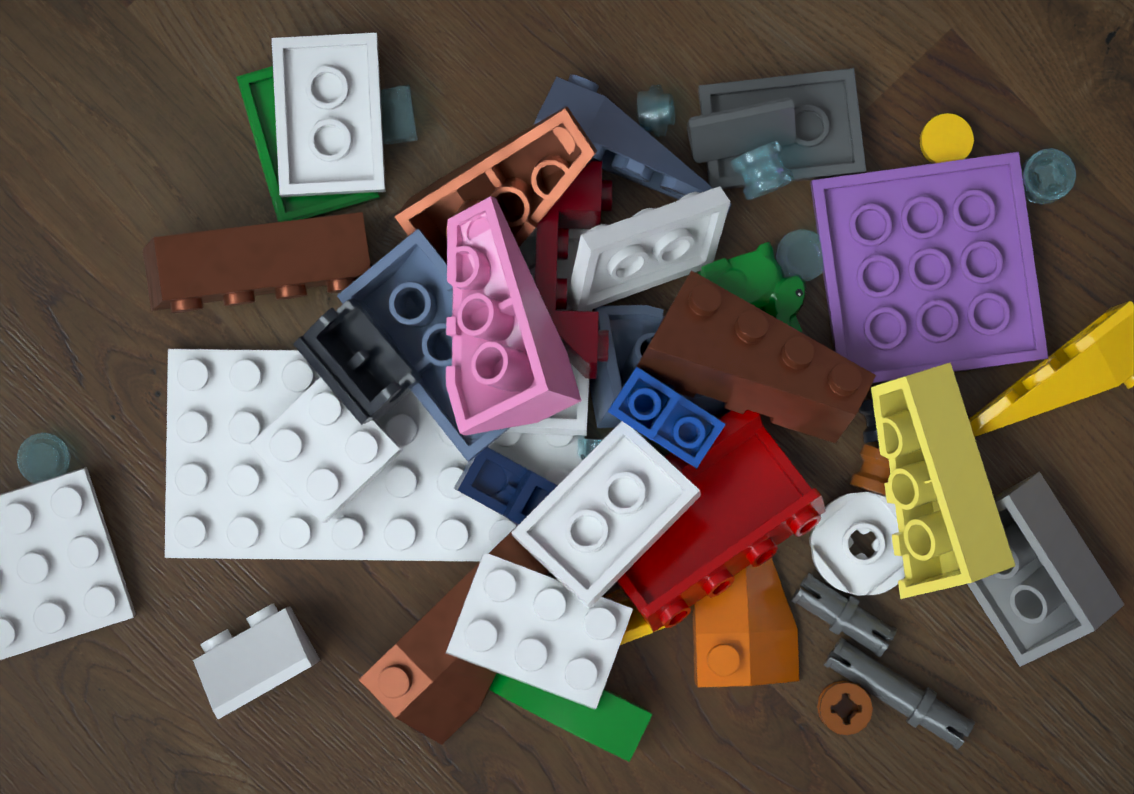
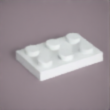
M377 33L272 38L279 195L281 197L386 192Z
M719 186L702 193L692 192L676 202L656 209H643L633 217L610 225L600 224L581 234L567 300L573 310L589 311L689 275L691 270L694 272L700 271L702 266L714 262L731 202L722 188Z
M621 421L511 533L525 549L590 609L701 496V493L692 482L637 431Z
M484 552L446 653L595 710L633 609L601 597L588 609L559 580Z

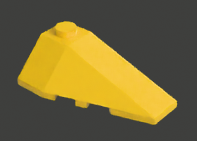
M1128 301L1111 307L1048 356L1049 359L1043 360L971 416L969 422L974 437L1118 387L1122 383L1128 389L1134 386L1133 302Z

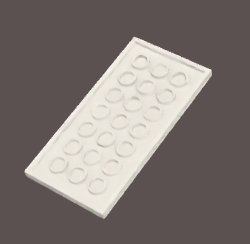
M168 349L165 558L481 561L484 552L489 553L519 525L454 489L468 461L411 390L386 415L375 419L403 451L328 522L322 523L249 446L260 433L320 378L319 374L298 350ZM505 432L488 446L490 449L556 485H559L584 460V436Z

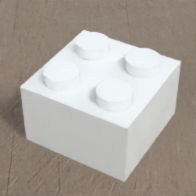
M321 377L249 444L322 523L328 522L403 451L375 419L361 425Z

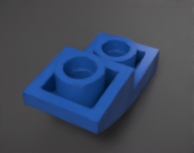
M637 366L607 411L696 469L725 426L724 422Z

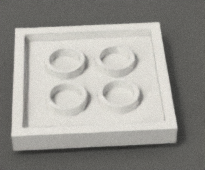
M87 467L0 494V660L134 618L136 613Z

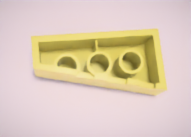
M951 362L871 387L880 455L889 459L890 466L888 482L884 483L887 503L895 504L899 532L892 534L894 555L902 556L905 578L898 580L900 599L972 583L1015 567Z

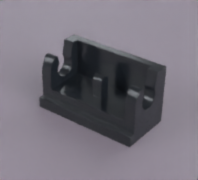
M355 298L347 300L336 311L333 307L330 308L303 336L293 343L361 425L386 415L423 378Z

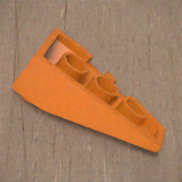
M772 558L757 567H752L750 564L734 576L733 584L723 593L712 598L706 595L692 605L694 679L697 687L755 686L799 681L798 628Z

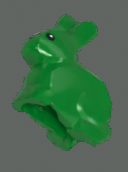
M771 242L759 245L755 251L731 259L723 258L701 267V271L698 274L802 333L796 315L804 304L806 296L805 281L798 275L784 277L782 266L775 260Z

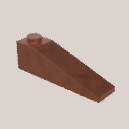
M568 106L453 170L410 197L394 217L408 236L415 230L420 229L447 262L448 219L491 196L497 199L517 245L520 247L594 156L597 149Z

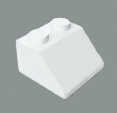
M273 603L246 618L251 628L239 635L232 637L227 629L200 644L205 654L194 659L193 662L217 719L222 718L321 661L290 606L278 612Z

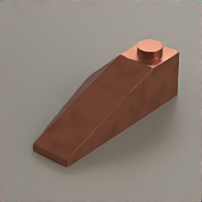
M511 532L488 553L546 576L550 572L513 537ZM479 563L359 679L396 719L441 745L480 708L497 672L446 653Z

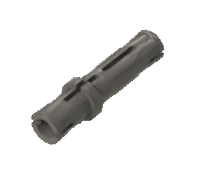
M841 637L834 646V651L830 652L824 666L830 667L907 716L906 722L915 728L918 725L923 726L953 745V748L956 750L965 742L963 738L964 736H969L975 721L966 718L936 699L937 693L927 687L923 691L846 642L844 638Z

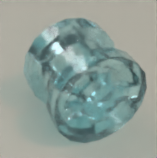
M779 141L763 145L730 162L734 172L741 174L746 185L743 193L747 201L766 195L795 181L792 171L785 168L780 159L783 150Z
M1053 148L1042 149L1026 159L1021 166L1025 197L1031 202L1041 205L1051 204L1067 195L1074 186L1076 179L1075 165L1071 158L1063 151ZM1034 172L1039 175L1041 183L1038 181L1037 175L1034 174Z

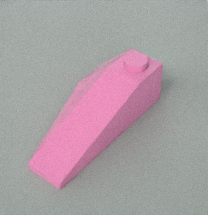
M490 196L449 218L447 226V282L453 286L452 317L446 318V335L452 337V366L446 367V387L459 433L466 436L538 423L581 402L567 351L497 199Z

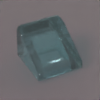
M410 84L381 90L383 145L418 140Z

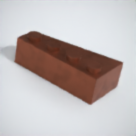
M363 212L153 237L143 249L151 311L171 308L172 313L203 309V303L223 301L224 306L250 304L256 302L255 296L275 293L276 300L307 296L306 288L325 285L327 286V293H339L371 268Z
M692 270L637 365L638 368L660 382L674 386L673 390L679 394L694 398L696 393L725 402L724 408L741 414H744L746 410L769 416L773 424L832 443L838 441L854 419L876 377L872 372Z

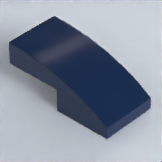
M487 447L467 463L454 489L511 521L520 524L558 485Z

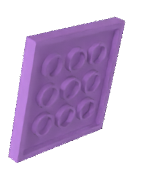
M1019 152L817 179L810 182L834 351L875 374L876 377L873 383L892 381L950 362L953 371L958 372L1049 359Z

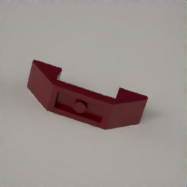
M591 161L582 169L539 222L536 238L535 284L567 351L570 363L588 379H596L597 361L608 362L609 330H598L599 312L556 311L566 310L567 278H557V260H568L569 228L591 229L600 225L601 211L611 212L612 180H602V161Z

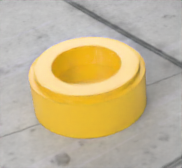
M950 113L940 114L932 118L924 126L920 135L921 151L932 164L963 160L970 154L974 143L973 131L967 121L958 115Z

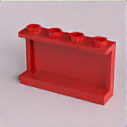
M731 410L719 420L724 422L725 426L697 469L672 452L665 456L676 469L700 490L701 496L616 581L653 632L663 625L665 628H671L683 621L690 614V607L706 595L712 598L723 593L733 584L734 576L750 564L752 567H757L767 562L777 552V545L793 534L799 537L811 531L820 522V515L826 512L822 495L816 488L812 489L764 428L761 416L757 412L746 410L744 414Z

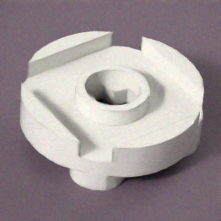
M858 492L839 496L825 506L826 512L820 515L821 520L811 531L809 542L814 565L827 583L837 590L861 596L884 593L898 584V580L904 579L902 556L894 555L892 534L899 532L895 504L887 503L886 497L879 494ZM858 530L861 534H866L870 531L874 533L876 539L872 542L871 546L875 552L872 556L867 557L863 553L854 556L850 552L849 548L854 543L850 536L854 531Z

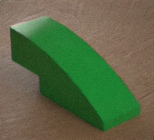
M499 673L496 674L489 688L490 691L628 762H630L653 715L652 711L605 688L595 710Z

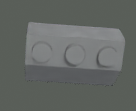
M1040 472L994 497L1015 567L967 584L1020 667L1095 631L1125 605Z

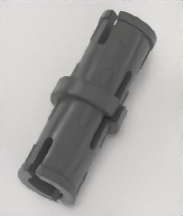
M808 573L800 586L817 596V599L800 588L794 593L791 602L799 604L829 623V630L839 635L843 632L874 652L876 656L881 657L889 644L874 636L871 632H874L886 641H892L896 635L897 628L891 627L859 607L860 600L852 595L845 598Z

